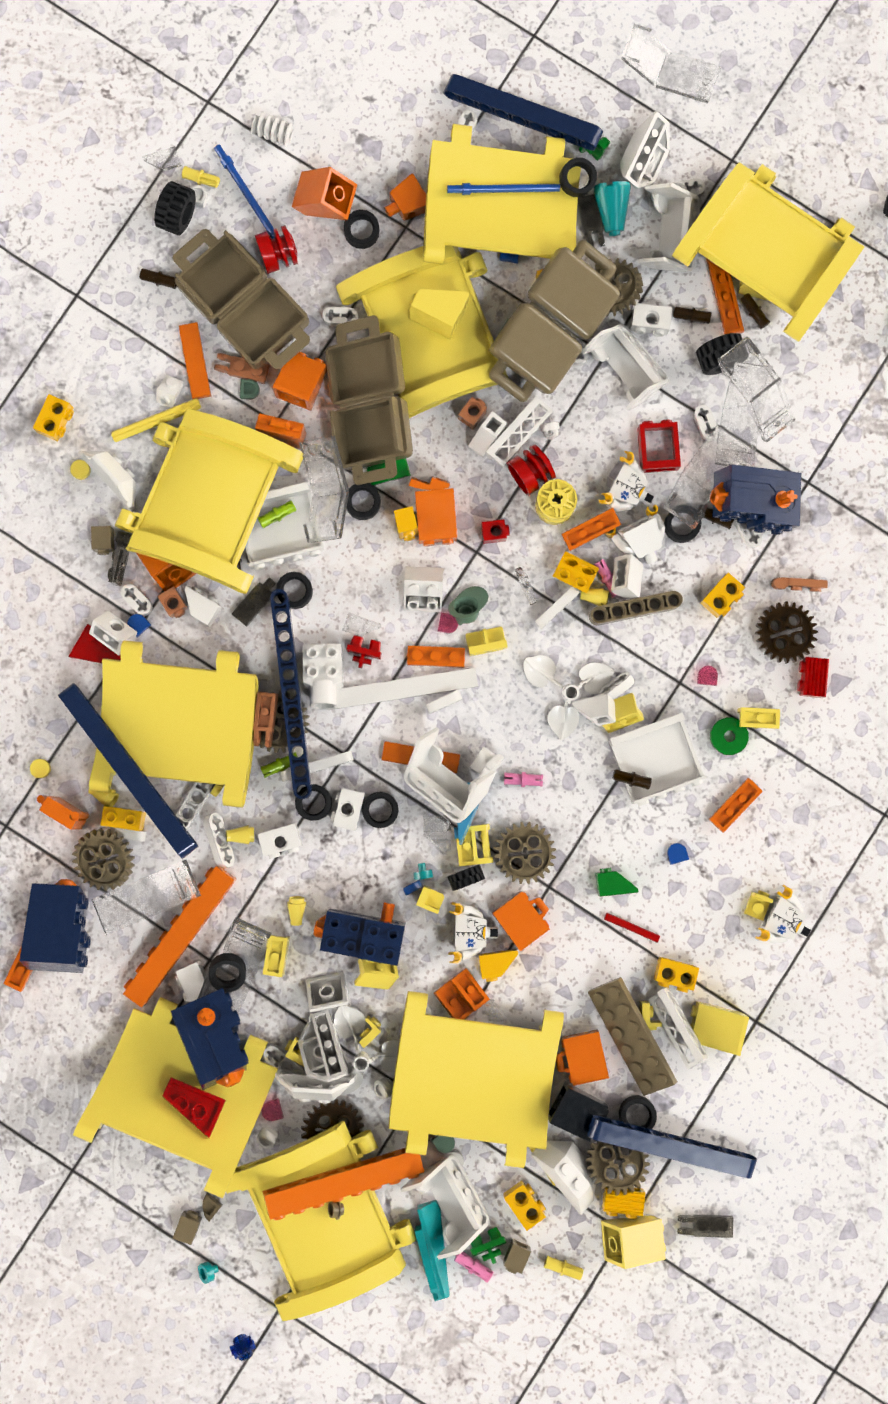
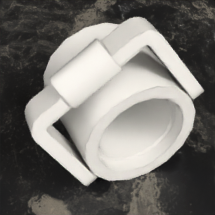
M483 747L470 768L478 772L480 775L477 779H481L492 770L495 772L504 757L500 754L496 755Z

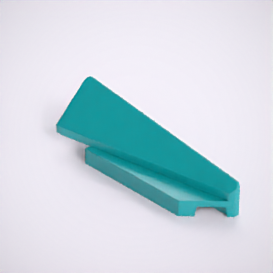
M433 1200L417 1205L421 1225L415 1226V1235L430 1291L433 1294L434 1301L448 1298L450 1292L446 1258L440 1260L437 1258V1255L445 1246L441 1209L437 1201Z

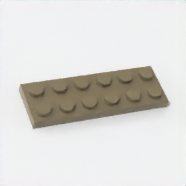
M619 977L589 990L588 994L643 1096L675 1085L678 1081L623 979Z

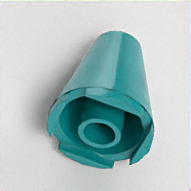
M614 181L613 184H597L593 187V192L605 233H609V236H619L620 232L624 231L631 190L630 182Z

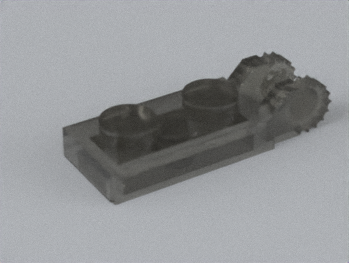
M595 195L578 197L577 206L586 241L594 247L591 234L597 233L598 243L601 247L605 246L603 225Z
M678 1216V1221L693 1223V1229L680 1227L677 1230L678 1234L693 1235L694 1237L733 1238V1216Z

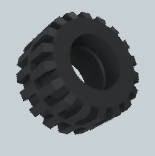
M168 182L161 191L154 214L155 226L180 236L188 227L193 216L196 202L195 191L176 182Z
M730 333L714 338L701 345L696 351L704 375H715L728 371L742 364L749 357L742 336L739 333Z

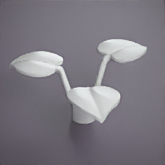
M544 655L527 657L524 659L523 665L525 676L532 685L542 688L547 685L549 680L562 688V695L567 699L564 707L560 705L553 707L547 717L550 728L560 740L570 736L579 723V712L574 707H568V704L571 703V700L578 698L581 686L584 684V688L588 693L599 694L600 690L610 682L614 674V670L605 664L588 663L579 671V677L582 681L577 686L572 684L564 686L551 678L556 672L555 663L551 658Z
M346 1005L339 1006L334 1017V1026L337 1034L344 1039L353 1035L356 1048L353 1067L346 1063L347 1073H355L356 1079L354 1083L339 1095L344 1096L354 1092L361 1086L363 1081L362 1072L368 1069L369 1063H373L379 1057H381L380 1063L386 1071L395 1072L399 1040L384 1042L381 1047L382 1053H378L370 1058L366 1052H360L356 1034L362 1032L366 1026L365 1015L357 1008Z

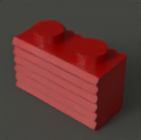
M805 657L800 661L799 672L802 674L801 680H798L797 691H800V696L826 697L829 659Z

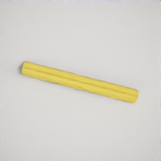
M197 398L112 431L111 436L115 442L121 441L156 427L160 422L166 423L181 417L187 409L198 410L201 408L200 402Z

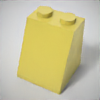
M420 289L417 295L413 294L409 302V319L451 339L467 308L470 293Z
M696 1001V1005H693L691 1008L690 1016L693 1018L690 1025L701 1045L741 1056L749 1017L739 1011Z
M649 1215L638 1216L637 1219L617 1218L601 1220L605 1261L628 1269L666 1259L662 1219Z

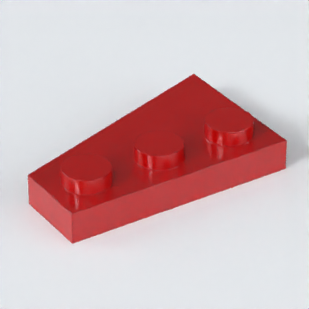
M89 624L86 625L68 656L74 659L102 663V659L121 660V654L117 655L89 634L91 629Z
M172 1077L162 1096L210 1139L226 1102L225 1099Z

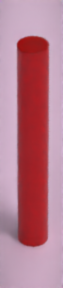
M606 913L604 920L658 943L660 935L612 914Z

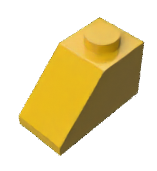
M512 949L478 954L482 979H486V982L497 981V977H502L517 957L518 950Z

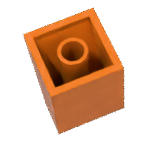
M332 167L302 171L292 208L306 216L348 220L358 184Z
M303 352L296 354L282 367L272 388L276 398L311 411L327 373L325 362L319 358H314V360L308 358Z
M454 488L415 491L419 544H423V546H434L438 542H442L443 545L454 544V541H457Z
M136 553L150 575L164 591L173 586L177 588L197 574L176 565Z

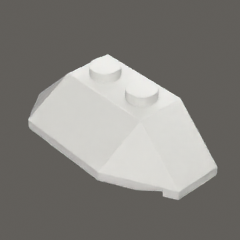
M657 111L653 112L635 130L619 163L622 177L636 189L655 182L669 152V122Z
M79 451L80 457L133 512L136 508L137 483L133 480L135 475L128 468L124 470L120 466L122 461L115 454L111 456L105 451Z
M329 1009L311 1014L298 1040L306 1075L326 1082L347 1076V1065Z
M278 1069L275 1078L294 1099H299L300 1102L319 1100L320 1103H330V1101H334L354 1083L356 1074L347 1073V1076L326 1082L308 1077L306 1072L302 1070Z
M547 1141L546 1150L536 1148L531 1153V1156L576 1211L582 1215L592 1204L595 1196L596 1185H594L596 1178H590L589 1176L593 1172L592 1170H586L591 1163L586 1162L587 1158L574 1142Z

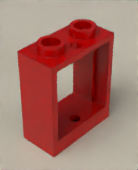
M667 419L662 420L661 423L644 421L642 424H639L637 428L640 467L644 473L678 471L681 467L678 422H672V420ZM671 430L674 459L647 461L645 431Z

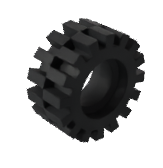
M480 864L452 874L447 878L452 891L484 880L485 876Z

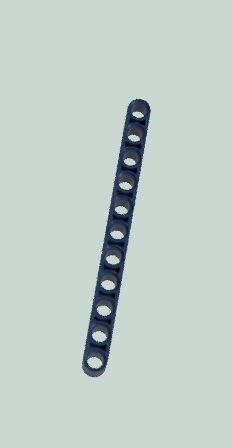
M276 589L271 593L270 600L294 795L299 799L305 800L312 794V784L290 601L284 590ZM277 595L285 596V600L282 603L275 602ZM284 613L287 615L285 622L277 621L279 614ZM282 633H289L287 641H280L279 637ZM286 651L292 653V657L288 661L282 660V654ZM288 670L294 672V677L291 680L284 679V674ZM288 690H296V696L294 699H288L286 697V693ZM296 708L299 711L298 716L294 719L290 718L288 715L289 711ZM296 727L300 728V736L293 738L291 730ZM296 747H302V756L295 757L293 750ZM298 766H304L306 770L305 774L301 777H298L295 773ZM301 785H305L308 788L305 796L298 794V788Z
M72 683L58 694L61 701L175 852L183 859L199 847L78 686Z

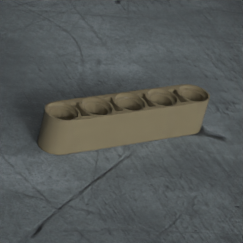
M670 591L597 606L590 612L589 620L593 625L599 626L672 611L682 604L683 597L677 591ZM669 596H674L677 599L676 605L669 603ZM651 600L658 602V609L650 607ZM632 604L639 605V613H634L631 610ZM613 608L621 610L622 614L620 617L613 615ZM594 612H601L603 619L601 621L596 620L593 616Z

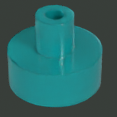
M425 863L418 864L419 871L413 872L414 880L433 877L432 869L426 870Z
M208 1261L198 1266V1273L201 1281L204 1284L214 1281L215 1273L219 1272L218 1266L216 1264L212 1266Z

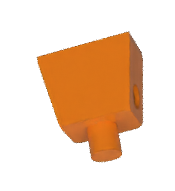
M412 173L390 191L392 203L384 207L389 218L399 213L402 220L406 221L425 213L426 193Z

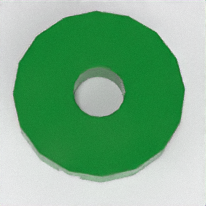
M726 717L718 720L713 725L710 731V741L713 748L719 753L735 755L746 747L749 741V732L746 727H739L740 720ZM727 731H731L734 734V739L731 742L726 741L724 738V734Z

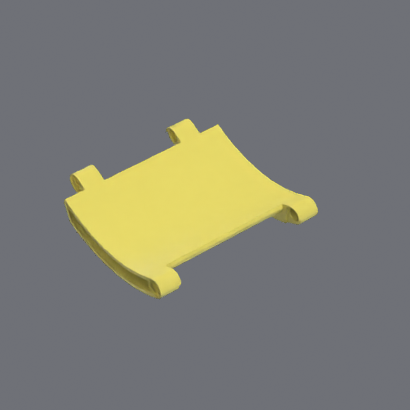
M453 124L451 142L432 140L425 205L423 262L443 263L445 246L551 259L559 248L567 247L571 251L575 249L578 197L567 195L562 190L561 185L560 192L471 193L470 195L447 193V185H462V183H470V185L560 184L559 175L561 170L572 159L564 158V138L546 136L544 155L470 145L472 126ZM575 166L569 170L567 179L573 187L579 189L581 167Z
M739 162L699 214L675 249L672 257L688 267L697 253L722 268L791 315L792 319L783 332L799 342L856 261L864 246L849 236L855 226L842 217L841 219L838 218L830 229L770 189L769 187L777 177L774 171L762 164L755 173Z
M422 246L377 263L336 285L342 305H350L361 299L367 316L375 315L378 318L380 333L391 332L398 336L405 381V390L398 394V397L406 400L409 419L450 400L498 385L489 377L490 371L498 361L489 351L494 339L470 280L471 278L480 277L488 271L480 252L473 253L462 259L458 247L445 246L444 261L441 264L423 262ZM420 289L470 293L467 308L451 339L409 319V302L413 294L417 295ZM505 370V371L503 372V374H504L506 377H508V375H507V373H506V370Z
M187 409L178 428L164 422L159 423L152 441L160 446L169 448L141 514L122 508L115 526L132 533L126 546L127 551L176 565L235 591L247 594L254 575L251 576L239 570L237 564L278 467L292 473H297L304 458V453L244 425L201 411Z
M124 640L120 649L121 660L102 659L101 718L146 777L225 785L222 798L223 806L243 808L254 752L253 726L257 693L259 692V680L256 674L238 673L239 652L219 650L217 653L216 670L143 663V659H141L143 642ZM96 748L89 780L90 791L110 793L113 776L116 775V772L98 748Z
M408 991L393 1080L389 1129L408 1131L406 1153L426 1155L428 1135H439L506 1144L505 1148L507 1151L504 1166L524 1168L527 1147L546 1150L552 1082L564 1013L544 1010L542 1025H539V1030L426 1015L428 994Z
M160 997L152 1015L135 1008L133 1009L116 1050L81 1116L73 1136L92 1143L98 1128L101 1129L103 1124L211 1169L212 1172L204 1191L223 1198L264 1105L278 1068L260 1061L268 1042L250 1034L243 1049L246 1052L249 1064H247V1070L244 1071L241 1081L228 1088L216 1084L203 1090L226 1100L209 1139L162 1097L171 1077L202 1090L176 1025L171 1024V1011L176 1009L179 1004Z
M341 1121L292 1147L236 1167L226 1193L241 1190V1192L249 1191L292 1291L279 1296L274 1301L282 1321L311 1315L351 1300L396 1277L406 1266L399 1248L410 1245L417 1240L409 1219H404L390 1227L375 1191L370 1189L363 1191L359 1196L349 1195L343 1197L344 1199L340 1202L344 1205V1214L340 1216L339 1220L329 1217V1202L324 1203V1206L320 1208H307L300 1214H287L281 1220H270L267 1214L262 1191L361 1161L363 1155L374 1151L376 1148L378 1149L371 1130H365L351 1138L345 1121Z

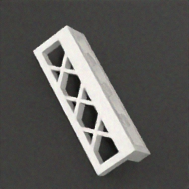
M535 396L486 451V457L490 460L494 459L500 466L504 467L552 414L553 409L538 396ZM540 406L547 411L543 417H535L534 412ZM526 421H533V428L530 431H522V426ZM514 435H520V443L518 445H510L509 440ZM501 449H508V456L503 461L496 456Z
M664 988L657 992V995L648 999L687 1070L709 1058L670 988ZM661 998L666 1010L659 1008L655 1000ZM668 1014H670L671 1018L673 1019L676 1025L675 1027L668 1025ZM678 1031L682 1035L686 1043L685 1045L678 1043L676 1039ZM688 1049L695 1059L692 1063L686 1057Z

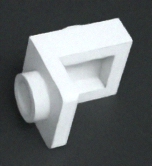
M166 375L157 388L156 402L169 408L174 407L175 399L183 389L184 382Z

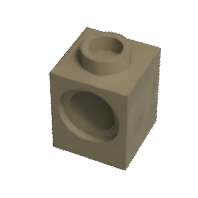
M91 526V547L98 555H109V552H115L114 529L111 526Z
M184 1211L179 1219L173 1239L192 1245L202 1217L198 1216L199 1214L195 1211Z
M512 1238L503 1259L505 1269L513 1274L517 1272L522 1274L531 1254L530 1246Z

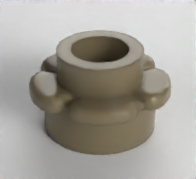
M340 1201L329 1202L328 1214L330 1218L340 1219V1216L344 1214L343 1203Z

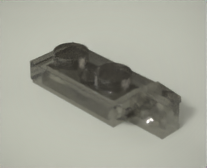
M118 531L115 538L117 546L112 553V568L108 571V582L116 586H122L130 552L126 550V546L131 534Z
M269 577L263 584L259 582L255 585L232 615L247 627L270 600L272 593L270 590L275 586V581Z

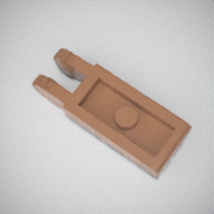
M218 353L217 358L221 361L230 362V367L216 364L214 366L216 371L265 384L270 367L269 364H264L259 369H253L241 357H231L227 354Z
M777 577L772 579L771 586L773 589L778 590L790 586L791 590L802 591V587L810 588L811 592H821V589L827 588L828 581Z
M257 693L253 726L254 746H259L261 743V731L266 732L265 747L270 748L272 745L278 694Z

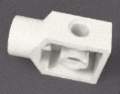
M341 643L303 645V683L305 688L310 690V707L313 709L326 710L337 707V690L343 687V649Z

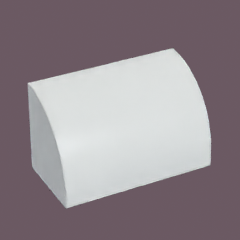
M632 554L615 557L611 592L624 598H640L643 564Z

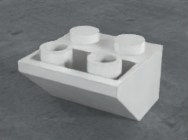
M405 566L404 611L442 612L444 568Z

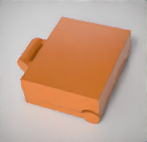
M259 413L255 426L256 431L275 438L293 448L303 450L304 439L307 433L303 423Z
M39 795L37 797V802L42 805L39 811L70 830L82 829L89 818L88 812L81 811L60 797Z
M522 891L492 912L519 951H522L550 930L546 920H543V917L549 910L543 900L538 897L529 901V897ZM535 903L542 913L539 914L532 904Z
M598 1029L562 1037V1048H565V1050L557 1054L556 1066L558 1072L570 1073L569 1080L573 1086L609 1078ZM562 1056L567 1057L569 1067L565 1068Z

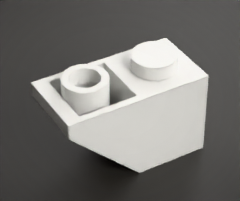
M492 411L468 446L484 458L486 451L506 430L507 422Z
M186 586L184 590L191 616L211 627L222 609L218 605L219 601L212 596L204 597L201 595L203 591L194 586L192 589Z
M598 694L594 697L580 698L579 700L572 701V706L597 726L616 722L615 702L609 694Z
M200 960L176 971L175 980L178 986H182L185 992L183 993V998L186 1004L201 997L208 978Z

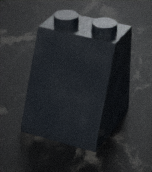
M565 1081L549 1110L548 1120L550 1124L590 1142L591 1138L587 1136L593 1115L607 1117L609 1110H607L608 1106L605 1102Z

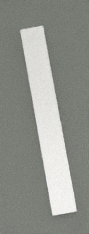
M469 668L341 688L337 690V707L327 710L478 687L476 669Z

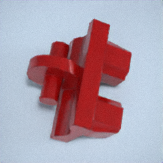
M354 635L346 650L347 652L361 655L360 657L353 655L352 661L359 662L358 668L362 669L364 664L371 665L372 660L365 658V656L381 660L380 641L371 640L369 649L362 648L364 638Z

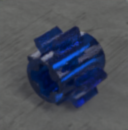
M246 1334L236 1336L233 1339L234 1345L229 1347L232 1356L240 1361L249 1359L253 1355L252 1350L256 1348L254 1340L251 1339V1336L247 1337Z

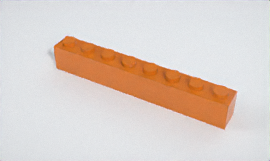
M215 866V868L211 867L205 874L207 879L203 884L199 883L194 889V897L191 900L188 898L183 904L182 909L184 910L180 916L177 914L170 922L172 927L169 931L165 930L158 940L161 941L157 947L153 946L148 952L147 956L149 958L146 963L142 962L135 971L137 972L135 978H130L124 985L126 990L123 995L141 1008L147 1004L237 880L224 869Z
M402 1148L264 1190L262 1192L267 1214L270 1220H281L290 1213L300 1214L310 1207L320 1208L329 1201L339 1202L344 1199L343 1197L349 1195L359 1196L368 1189L374 1191L388 1183L390 1185L401 1182V1179L407 1177L408 1179L417 1178L420 1176V1173H424L421 1156L419 1154L406 1153V1148Z

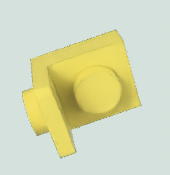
M758 890V893L752 892L744 914L763 921L769 904L773 903V899L769 898L770 894Z
M640 1001V1013L650 1030H657V1027H662L660 1020H650V1018H653V1006H650L648 1001Z
M368 1015L365 1018V1021L372 1028L369 1029L367 1027L359 1035L361 1037L359 1043L363 1048L382 1030L380 1028L381 1023L374 1016L371 1018Z
M295 1037L294 1041L290 1039L284 1050L288 1052L285 1057L304 1067L300 1049H294L299 1040L298 1037Z

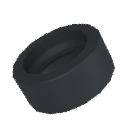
M576 157L569 160L559 175V183L562 190L572 197L587 195L597 181L595 166L585 158ZM575 166L583 168L589 176L588 184L581 189L573 187L567 179L569 170Z
M367 210L353 211L349 214L348 220L344 221L346 240L355 248H369L379 238L378 220L373 213ZM357 220H367L372 224V234L368 238L357 239L351 234V225Z
M368 483L352 485L345 494L347 512L358 520L373 518L381 506L378 490ZM358 491H367L373 496L374 504L367 512L356 511L352 506V497Z
M686 505L673 508L664 521L665 533L668 538L678 543H686L694 539L699 533L702 524L698 512ZM684 513L692 518L694 526L689 534L679 535L672 529V519L677 514Z
M286 573L280 577L276 589L283 590L285 584L293 579L301 581L305 585V595L299 601H290V609L303 608L312 598V584L302 573ZM277 595L278 599L282 603L285 600V596Z
M312 784V791L319 792L325 799L323 810L317 814H310L303 808V799L297 797L295 798V808L304 819L315 821L326 817L330 812L332 797L324 787ZM306 786L303 787L298 794L305 796L308 788Z
M375 792L369 795L362 806V814L365 821L376 828H385L393 824L399 812L398 803L395 798L385 792ZM376 799H385L391 805V815L385 821H376L370 816V804Z
M223 953L211 961L209 981L216 990L223 988L224 992H233L244 984L246 965L238 955ZM222 965H232L239 970V975L233 980H222L216 976V970Z
M640 1095L626 1098L621 1103L618 1111L619 1120L629 1123L626 1118L628 1108L633 1104H642L648 1109L649 1118L641 1127L652 1129L657 1120V1112L654 1105L646 1097Z

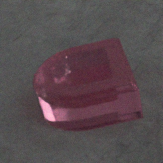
M441 612L438 632L447 634L455 632L458 628L455 617Z
M712 666L702 667L698 672L697 684L717 686V670Z
M279 1098L269 1100L263 1105L262 1116L266 1120L275 1121L284 1118Z

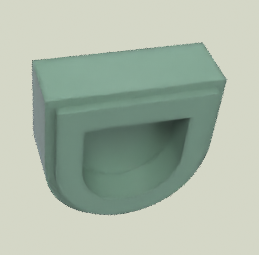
M241 379L240 399H255L260 393L258 383L251 379Z
M437 1135L435 1139L431 1140L441 1153H449L455 1146L454 1137Z

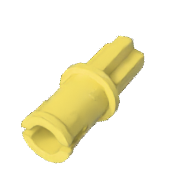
M184 166L182 170V178L197 182L198 185L205 184L214 188L219 186L220 178L204 173V170L199 171Z
M547 1255L544 1262L545 1269L560 1273V1276L566 1275L581 1280L583 1276L582 1268L567 1263V1260L561 1261Z

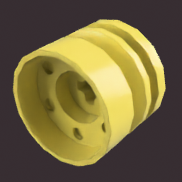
M560 479L550 480L543 484L535 502L536 513L539 518L551 525L562 524L569 520L577 504L576 491L571 484ZM554 497L561 499L559 504L553 502Z

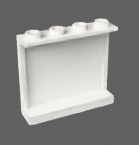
M308 482L268 491L258 517L268 513L273 507L277 508L290 500L297 511L282 518V521H276L265 528H262L258 519H256L245 545L249 560L248 564L251 569L254 568L255 571L266 568V565L270 564L279 566L284 564L286 560H292V562L303 559V556L310 555V557H316L325 551Z
M683 712L608 740L620 771L635 772L638 775L652 778L649 790L637 786L630 787L629 784L625 783L632 804H638V807L649 803L648 799L655 797L656 800L664 798L669 791L673 790L674 793L685 790L684 786L691 784L692 787L703 783L702 779L707 778L703 774L683 721L685 720Z

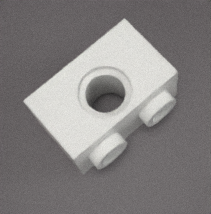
M636 303V306H633L630 331H634L636 334L652 333L657 337L667 335L670 330L672 307ZM652 318L655 320V323L649 324L646 319Z
M107 610L93 620L89 634L117 655H120L122 642L124 640L135 641L137 631Z
M345 788L337 792L335 802L338 803L337 810H333L331 821L334 822L333 826L353 831L357 830L365 793ZM346 803L351 804L353 807V811L349 815L344 814L342 811V807Z
M297 823L257 834L263 856H269V859L281 856L280 852L287 850L288 854L299 851V846H303ZM279 836L284 837L286 840L284 847L276 845V839Z

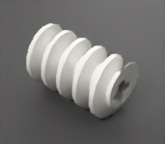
M264 112L260 116L256 115L252 122L251 134L255 135L257 133L259 137L264 136L266 140L271 138L272 142L276 143L278 141L279 145H284L285 143L287 148L292 138V123L285 127V120L278 124L277 117L272 122V115H268L266 119Z

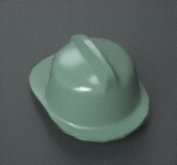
M479 586L466 588L449 604L448 611L455 617L459 625L472 623L478 618L479 611L488 602V593Z

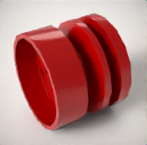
M286 225L281 226L282 236H279L277 228L274 229L273 239L270 238L267 231L255 235L268 274L280 270L279 261L281 260L286 268L289 267L287 258L291 257L293 265L298 264L297 249Z
M535 444L530 446V452L528 450L523 451L525 461L517 455L507 462V467L512 477L528 496L539 489L537 480L545 484L548 482L547 478L549 480L556 478L550 460Z

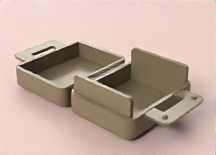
M208 229L201 230L172 257L173 261L182 270L180 274H175V284L181 293L211 324H217V329L223 338L253 369L261 368L266 362L274 369L282 368L310 342V337L304 332V329L309 325L307 313L275 279H267L264 268L232 234L225 230L223 232L224 235L218 240ZM205 242L210 248L194 262L190 263L186 258ZM294 338L296 339V340H295L290 346H288L282 353H280L279 355H277V353H278L283 347H285L291 340H293Z
M581 240L573 251L567 247L557 249L528 291V298L531 300L530 304L522 303L516 308L490 346V353L498 359L489 373L490 379L520 402L527 401L535 388L543 394H552L582 351V345L577 341V338L581 340L590 339L620 296L619 289L610 282V279L617 270L616 265L586 240ZM584 254L603 269L601 274L582 260ZM507 367L526 380L522 388L503 374Z
M375 315L338 324L335 328L337 345L329 346L325 351L330 399L333 404L340 408L339 410L329 412L335 462L343 469L352 470L353 481L356 485L394 478L397 475L396 460L409 458L413 454L408 405L406 400L394 396L405 390L400 341L398 336L391 332L380 333L379 320ZM369 329L368 337L347 341L348 333ZM385 463L386 468L363 473L364 467Z

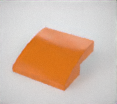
M432 476L430 483L412 477L409 486L425 490H439L449 488L450 482Z
M467 968L434 992V995L449 1015L456 1019L464 1020L490 1000Z

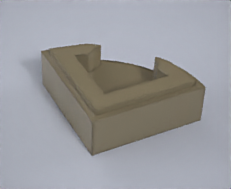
M208 1192L203 1199V1212L205 1218L210 1222L223 1204Z

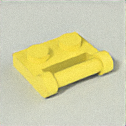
M489 824L470 826L462 845H459V839H456L459 866L494 862L490 852ZM475 831H481L483 858H478Z

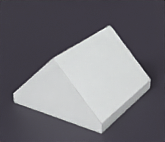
M344 972L306 979L309 1012L349 1004L350 1000Z

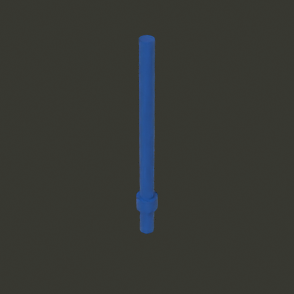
M220 144L216 145L214 150L220 157V162L224 169L229 171L266 231L273 239L274 228L237 172L231 157L227 156Z
M462 183V185H447V193H462V195H470L471 193L560 192V184L470 185V183Z

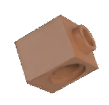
M471 397L458 414V420L474 430L487 412L486 404L479 398ZM474 408L477 409L479 413L473 416L470 415L468 411Z
M174 586L157 596L171 618H179L186 613L185 610L188 607ZM177 599L178 606L171 609L170 602Z

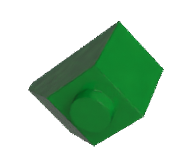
M601 868L600 872L595 873L599 897L639 893L636 886L617 871H612L611 868Z

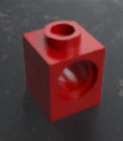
M505 519L481 523L483 544L506 542L507 536H510L509 525H505ZM497 527L501 530V534L494 536L490 530Z

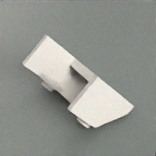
M673 183L646 186L645 190L655 194L654 207L658 212L662 213L659 250H653L648 258L638 259V263L655 270L691 272L695 266V258L687 267L672 257V254L700 214L701 202L699 197Z
M623 324L600 331L581 351L582 355L591 352L592 357L596 361H607L628 386L627 399L630 402L626 407L628 410L642 404L669 381L666 373L633 333Z
M436 727L417 739L404 774V779L409 787L455 823H460L470 815L485 797L496 772L492 770L481 779H474L470 784H467L442 764L443 752L435 744L439 728Z
M449 1156L424 1169V1173H420L419 1177L409 1180L400 1189L401 1192H406L416 1188L421 1193L431 1190L445 1215L448 1224L443 1229V1237L447 1246L437 1255L438 1260L461 1254L489 1225V1215L459 1160L455 1156Z

